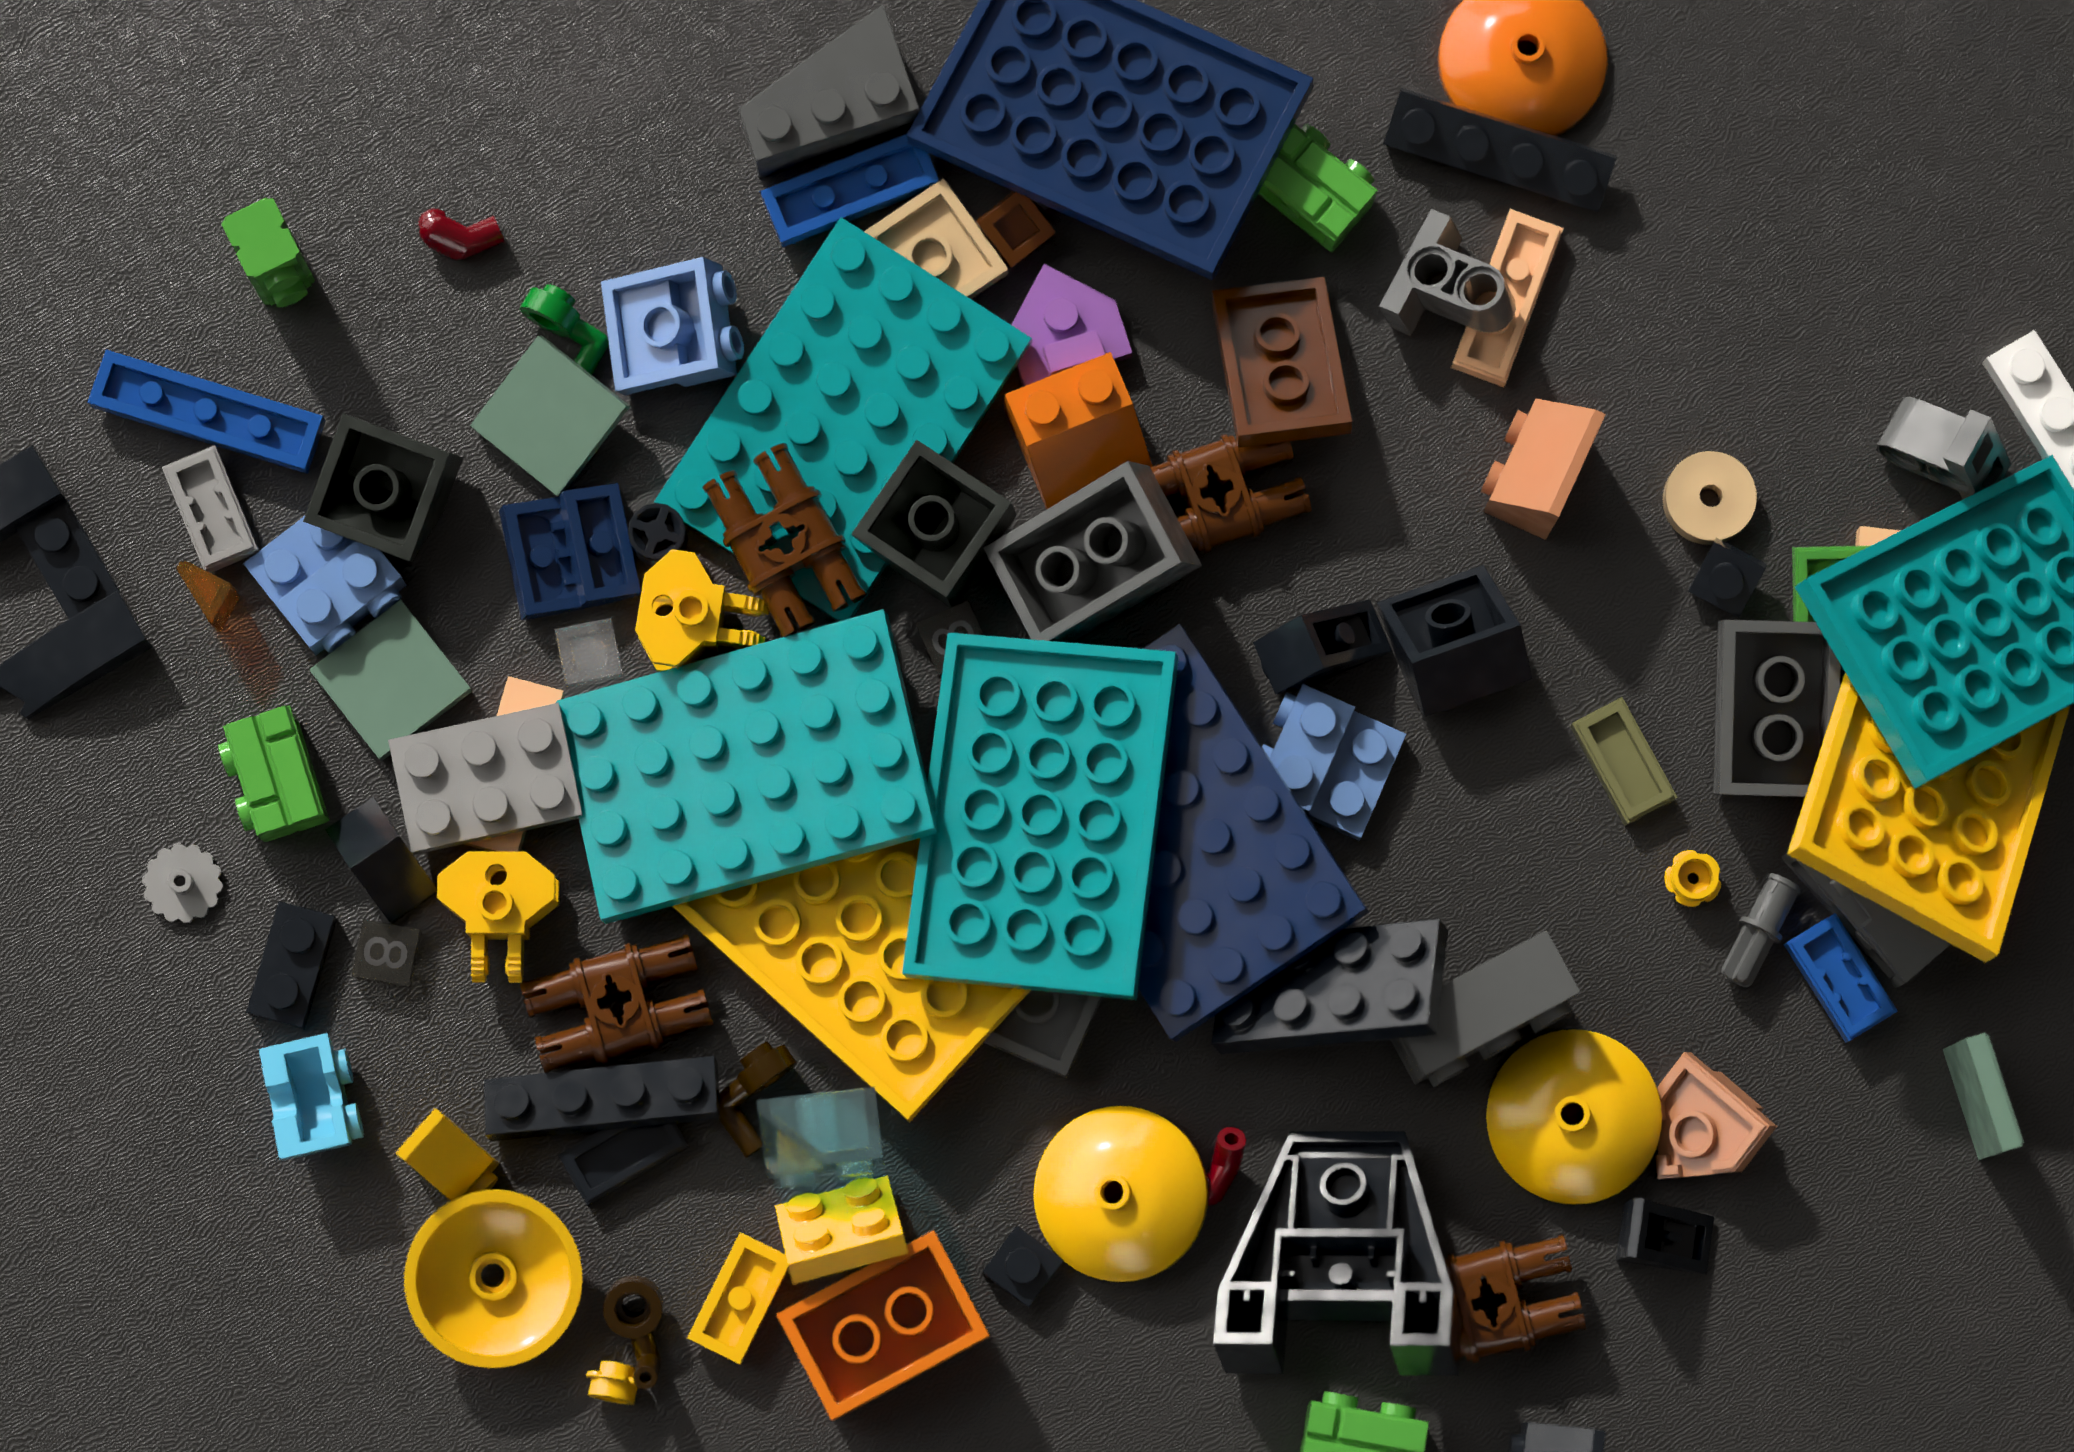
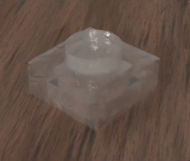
M611 618L555 629L567 689L624 677Z

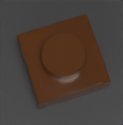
M1014 191L975 221L1008 267H1013L1056 233L1032 200Z

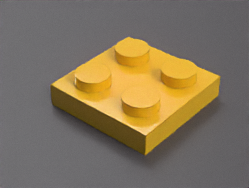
M888 1175L876 1179H856L842 1188L820 1194H800L793 1197L789 1202L775 1205L793 1284L908 1254Z

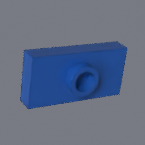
M1836 913L1784 944L1845 1043L1898 1012Z

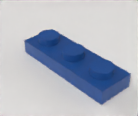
M907 134L760 191L761 198L782 248L834 228L840 217L850 222L921 194L939 181L928 152L910 145L907 140Z

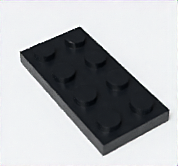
M1440 919L1343 929L1215 1015L1211 1044L1220 1054L1436 1035L1448 929Z

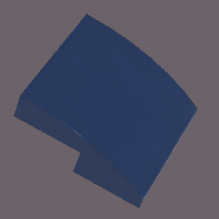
M618 483L563 491L559 497L503 505L499 510L521 620L600 606L641 594Z

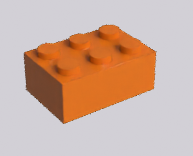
M934 1230L907 1244L908 1254L871 1263L776 1314L832 1421L845 1416L989 1338L982 1320Z

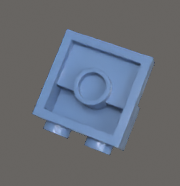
M700 257L601 281L615 392L628 395L675 383L688 387L737 375L735 360L742 359L744 344L738 328L734 325L730 326L728 305L735 303L737 293L731 274L726 270L723 271L722 265L705 257Z
M303 517L243 564L313 653L317 655L324 649L331 653L355 635L356 631L353 627L371 613L373 617H378L401 599L399 591L407 585L380 550L303 522Z
M1302 684L1297 697L1286 692L1273 721L1274 725L1283 728L1275 748L1265 744L1262 747L1310 820L1360 841L1406 733L1354 711L1355 706Z

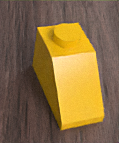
M436 1108L396 1152L400 1158L450 1201L471 1192L490 1190L498 1180V1177L492 1172L500 1163Z

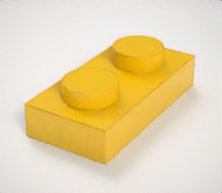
M740 1232L687 1338L741 1365L789 1269L786 1255Z

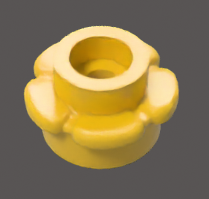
M1694 850L1682 851L1673 858V865L1665 871V886L1669 892L1675 894V899L1678 903L1687 907H1697L1702 901L1710 902L1718 895L1721 888L1719 880L1720 868L1716 860L1708 854H1700ZM1694 873L1698 876L1696 884H1691L1688 881L1689 874Z
M601 1361L599 1371L591 1370L586 1374V1377L591 1378L588 1396L612 1403L634 1405L637 1389H640L633 1379L635 1367L617 1362Z

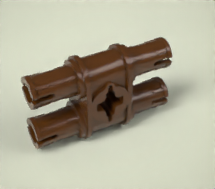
M1224 434L1220 436L1219 441L1182 453H1179L1178 450L1171 451V455L1167 456V462L1150 467L1166 497L1178 494L1180 499H1185L1187 505L1185 515L1177 519L1193 548H1196L1198 552L1208 553L1211 552L1212 546L1250 534L1252 537L1260 536V533L1264 532V525L1312 511L1308 494L1303 495V490H1306V487L1301 477L1253 493L1251 489H1247L1244 482L1247 471L1285 459H1292L1293 451L1290 441L1279 442L1280 444L1271 443L1238 448L1237 440H1235L1234 436ZM1208 475L1211 481L1215 482L1218 489L1228 488L1229 490L1223 501V512H1221L1220 506H1216L1213 498H1202L1207 489Z
M781 443L770 448L781 467L780 471L776 470L766 451L753 459L754 464L758 466L777 502L774 510L765 515L756 513L737 478L738 474L735 470L719 475L730 495L728 499L715 479L707 482L702 488L707 493L726 529L723 533V543L725 547H731L748 579V591L753 592L754 596L761 595L781 632L780 636L786 637L798 633L788 615L789 611H792L799 627L803 631L816 622L811 617L792 581V578L795 576L794 572L804 567L805 569L812 568L832 605L833 612L849 607L839 589V584H843L854 604L863 599L867 594L861 588L842 552L846 549L844 544L846 539L843 535L837 534L819 500L822 496L821 492L816 490L814 486L808 487L788 451L787 444ZM781 528H784L789 534L797 532L799 534L792 540L794 550L786 555L779 548H774L770 551V547L777 542L775 532Z
M685 934L682 937L638 949L637 944L631 945L627 943L624 944L625 949L583 961H581L580 957L575 958L574 962L569 963L570 969L529 981H522L520 988L522 995L525 996L526 1000H524L530 1018L536 1016V1014L578 1002L581 1007L586 1006L589 1016L584 1019V1025L543 1037H535L537 1050L541 1054L539 1058L544 1072L548 1073L553 1069L595 1058L597 1063L602 1062L606 1064L609 1063L608 1058L649 1046H653V1049L660 1048L659 1045L664 1044V1037L706 1025H714L704 989L658 1004H653L652 999L647 1000L644 989L649 988L648 982L689 970H698L689 935ZM610 982H613L624 998L632 997V1001L623 1005L624 1015H622L624 1023L622 1025L614 1017L610 1009H602V1005L610 1002Z
M1558 1235L1556 1238L1512 1248L1511 1242L1505 1243V1241H1500V1246L1456 1257H1454L1453 1253L1447 1254L1448 1257L1443 1258L1456 1303H1459L1461 1310L1460 1357L1466 1356L1467 1362L1473 1360V1363L1479 1362L1478 1357L1522 1347L1525 1348V1351L1531 1350L1530 1347L1536 1346V1339L1579 1329L1581 1331L1586 1330L1583 1313L1558 1318V1314L1561 1312L1582 1308L1578 1292L1526 1305L1525 1300L1519 1301L1516 1290L1522 1288L1521 1282L1563 1272H1573L1569 1256L1549 1261L1544 1260L1545 1255L1567 1250L1564 1235ZM1482 1276H1485L1487 1283L1491 1284L1494 1293L1504 1292L1506 1296V1304L1498 1307L1499 1317L1496 1318L1497 1327L1495 1328L1492 1326L1491 1320L1487 1319L1486 1313L1483 1310L1474 1311L1472 1307V1300L1477 1299L1481 1294Z

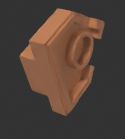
M1684 1052L1657 1087L1662 1109V1128L1658 1143V1155L1655 1156L1657 1179L1668 1180L1742 1172L1777 1125L1761 1113L1764 1109L1722 1072L1712 1071L1694 1054Z

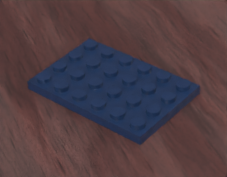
M979 0L906 136L908 143L914 147L1213 281L1314 87L1313 77L1137 0Z
M1181 624L1143 648L1174 651L1177 653L1179 661L1138 989L1169 1038L1175 1042L1369 913L1366 905L1196 644Z

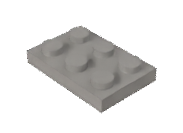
M559 703L388 740L413 855L579 819V816H583Z

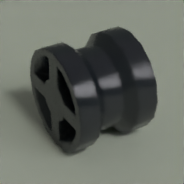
M660 503L645 505L636 511L630 520L628 535L633 552L646 565L653 567L672 549L686 551L688 536L684 521L672 507ZM665 540L671 542V543H667V542H666V543H664L663 545H659V546L657 547V544L663 543Z

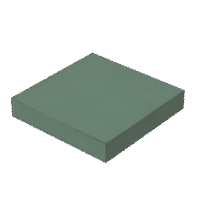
M538 335L470 426L556 496H560L563 491H567L631 406L545 337Z
M401 599L309 669L381 762L391 755L388 740L421 732L472 692L469 685Z
M1986 1033L1975 1035L1944 1048L1943 1053L1978 1160L2021 1147L2024 1142L1989 1035H1986Z

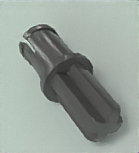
M1768 873L1766 882L1748 917L1742 916L1738 922L1742 929L1721 968V974L1727 980L1747 988L1753 984L1773 943L1779 944L1783 938L1779 931L1797 896L1802 891L1797 884L1780 875Z

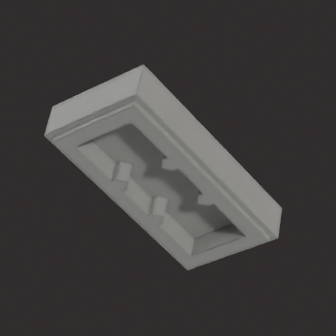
M215 445L162 467L206 574L246 559L260 551L223 460Z

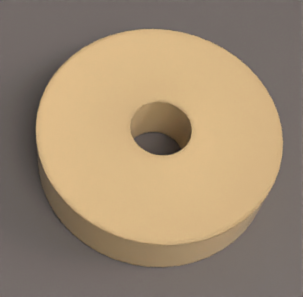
M1716 451L1699 452L1682 460L1670 474L1663 491V508L1670 525L1685 539L1703 545H1712L1716 538L1726 542L1737 536L1752 518L1757 502L1755 483L1747 468L1734 457ZM1706 489L1713 490L1719 497V504L1715 507L1704 505L1700 499V492Z

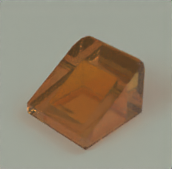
M180 561L176 568L210 624L220 633L240 598L238 592L231 583L187 561Z

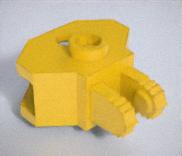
M672 549L644 574L635 631L657 672L672 668L679 669L682 665L693 663L706 651L719 652V646L743 649L764 643L765 637L757 634V632L722 627L725 611L751 617L769 615V610L761 598L727 593L725 586L713 584L694 552ZM662 606L673 607L671 613L666 616L656 614L657 610Z
M466 852L438 874V900L466 923V934L471 938L472 983H486L490 968L488 940H508L505 971L508 975L509 983H522L524 974V940H530V928L559 906L560 882L552 872L527 852ZM496 873H507L504 883L501 885H491V879Z

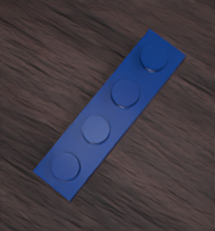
M107 349L105 350L87 402L91 408L306 474L309 472L326 422L322 415Z

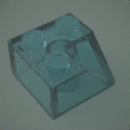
M875 1087L757 1100L766 1173L769 1179L780 1178L781 1188L816 1184L815 1174L837 1172L839 1181L873 1178V1167L885 1166L878 1098Z

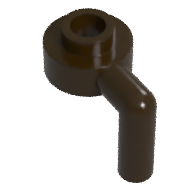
M767 1041L753 1049L739 1061L744 1070L736 1077L737 1079L719 1091L721 1119L719 1120L745 1158L759 1151L765 1144L738 1106L778 1081L798 1064L785 1044L773 1049Z
M633 1275L619 1279L610 1287L604 1301L603 1314L607 1325L613 1332L622 1337L630 1338L637 1361L633 1376L634 1382L641 1389H649L656 1384L661 1366V1359L653 1330L660 1322L664 1303L659 1288L651 1280ZM638 1295L644 1300L645 1308L637 1313L630 1312L625 1308L623 1300L627 1296Z

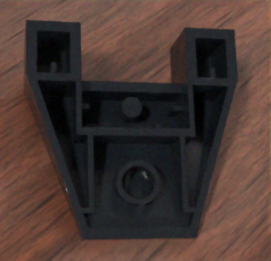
M1405 1131L1289 1132L1218 1289L1213 1344L1226 1374H1283L1288 1320L1392 1321L1390 1347L1400 1375L1459 1376L1462 1319Z

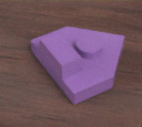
M1044 264L1011 324L1032 338L1030 347L1016 366L1022 386L1024 387L1109 352L1112 353L1115 362L1132 358V350L1116 301Z

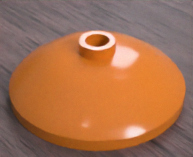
M1463 0L1448 20L1441 38L1438 57L1439 73L1444 91L1451 104L1558 136L1580 122L1595 104L1605 81L1607 49L1602 30L1596 18L1581 0ZM1521 41H1530L1536 46L1537 53L1531 56L1524 55L1518 50L1517 44Z

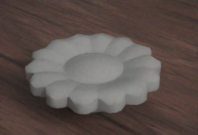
M177 843L171 849H161L158 851L157 858L151 859L147 863L148 873L142 877V883L146 887L143 893L144 898L152 903L154 913L164 914L165 919L169 922L180 919L183 923H190L195 917L204 918L208 914V909L218 904L217 894L223 890V883L219 880L222 870L218 865L214 864L212 854L201 852L199 846L192 844L185 847L183 844Z

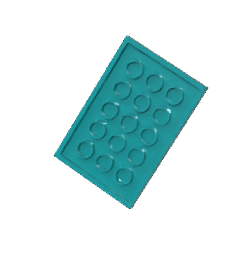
M840 217L658 494L654 503L666 504L679 513L686 525L734 555L731 547H725L723 543V533L726 529L702 487L710 480L715 479L728 499L730 495L719 475L735 470L738 474L737 478L756 513L764 515L774 510L777 502L758 466L754 464L753 459L766 451L776 470L780 471L781 467L770 448L786 443L789 448L788 451L808 487L814 486L816 490L821 492L822 496L819 499L837 534L843 535L846 539L844 543L846 549L842 552L861 588L868 595L887 566V563L854 538L852 532L916 440L948 461L955 462L1030 347L1032 338ZM784 528L775 532L777 542L770 547V551L774 548H779L785 555L791 553L794 550L792 540L799 535L798 532L789 534ZM804 567L794 572L795 576L792 578L803 600L838 622L853 618L867 597L866 595L854 604L841 583L839 584V589L849 607L833 612L832 605L812 568L805 569Z
M2053 455L1804 579L1795 586L1796 591L1915 789L2074 704V489Z
M884 609L682 665L679 669L664 670L556 701V703H559L579 794L583 816H579V822L600 920L606 924L939 833L889 616Z
M960 633L947 634L927 782L939 833L922 837L919 842L902 974L906 978L1137 1000L1179 661L1176 652Z

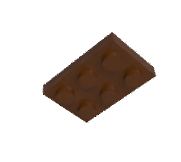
M1325 277L1212 290V306L1238 448L1351 434L1352 418Z

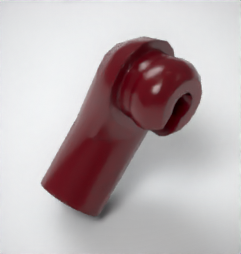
M429 209L419 218V235L426 246L453 260L468 258L505 242L494 216L468 227L447 217L445 212L440 209Z
M1226 1127L1218 1133L1210 1172L1206 1173L1208 1183L1207 1206H1212L1222 1201L1241 1168L1246 1137L1237 1128Z

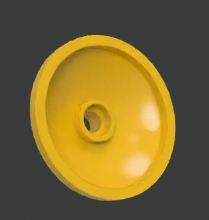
M1572 1029L1550 1032L1539 1036L1520 1047L1509 1057L1499 1070L1492 1084L1487 1103L1486 1120L1493 1151L1504 1170L1514 1181L1530 1193L1545 1200L1561 1204L1580 1205L1599 1202L1620 1193L1644 1172L1659 1143L1662 1128V1109L1659 1093L1651 1074L1631 1050L1606 1035L1587 1030ZM1568 1104H1578L1584 1110V1118L1577 1125H1568L1562 1120V1110Z
M1111 1106L1096 1109L1077 1117L1057 1133L1044 1151L1034 1182L1036 1217L1040 1229L1051 1248L1069 1266L1096 1279L1111 1282H1131L1146 1279L1163 1272L1185 1255L1196 1240L1202 1228L1208 1205L1206 1172L1202 1160L1190 1139L1182 1130L1166 1118L1154 1112L1131 1106ZM1113 1181L1119 1182L1123 1187V1197L1115 1204L1109 1203L1104 1195L1106 1186Z
M495 1189L471 1192L455 1198L440 1207L425 1221L417 1232L409 1249L405 1264L404 1289L406 1301L412 1318L420 1332L436 1349L448 1357L476 1367L502 1368L526 1362L547 1350L561 1337L569 1326L577 1310L582 1291L580 1255L566 1225L552 1210L541 1202L524 1194L508 1190ZM489 1264L499 1265L504 1271L503 1279L495 1285L486 1284L481 1278V1272L485 1266Z

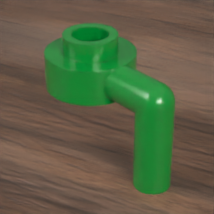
M546 284L543 290L531 288L519 308L521 313L539 327L555 335L568 337L581 345L582 348L574 361L593 375L609 346L606 334L580 318L579 312L573 307L576 300L566 291L551 284Z

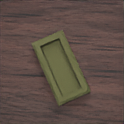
M1623 697L1580 718L1570 725L1572 732L1624 826L1669 804L1677 798Z

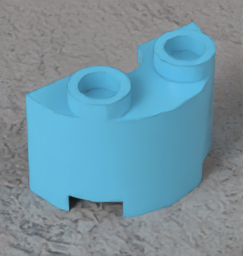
M328 1033L259 1049L265 1085L273 1111L272 1123L280 1160L284 1161L352 1145V1140L364 1137L358 1106L356 1103L348 1105L344 1088L345 1084L353 1083V1073L347 1050L334 1051Z

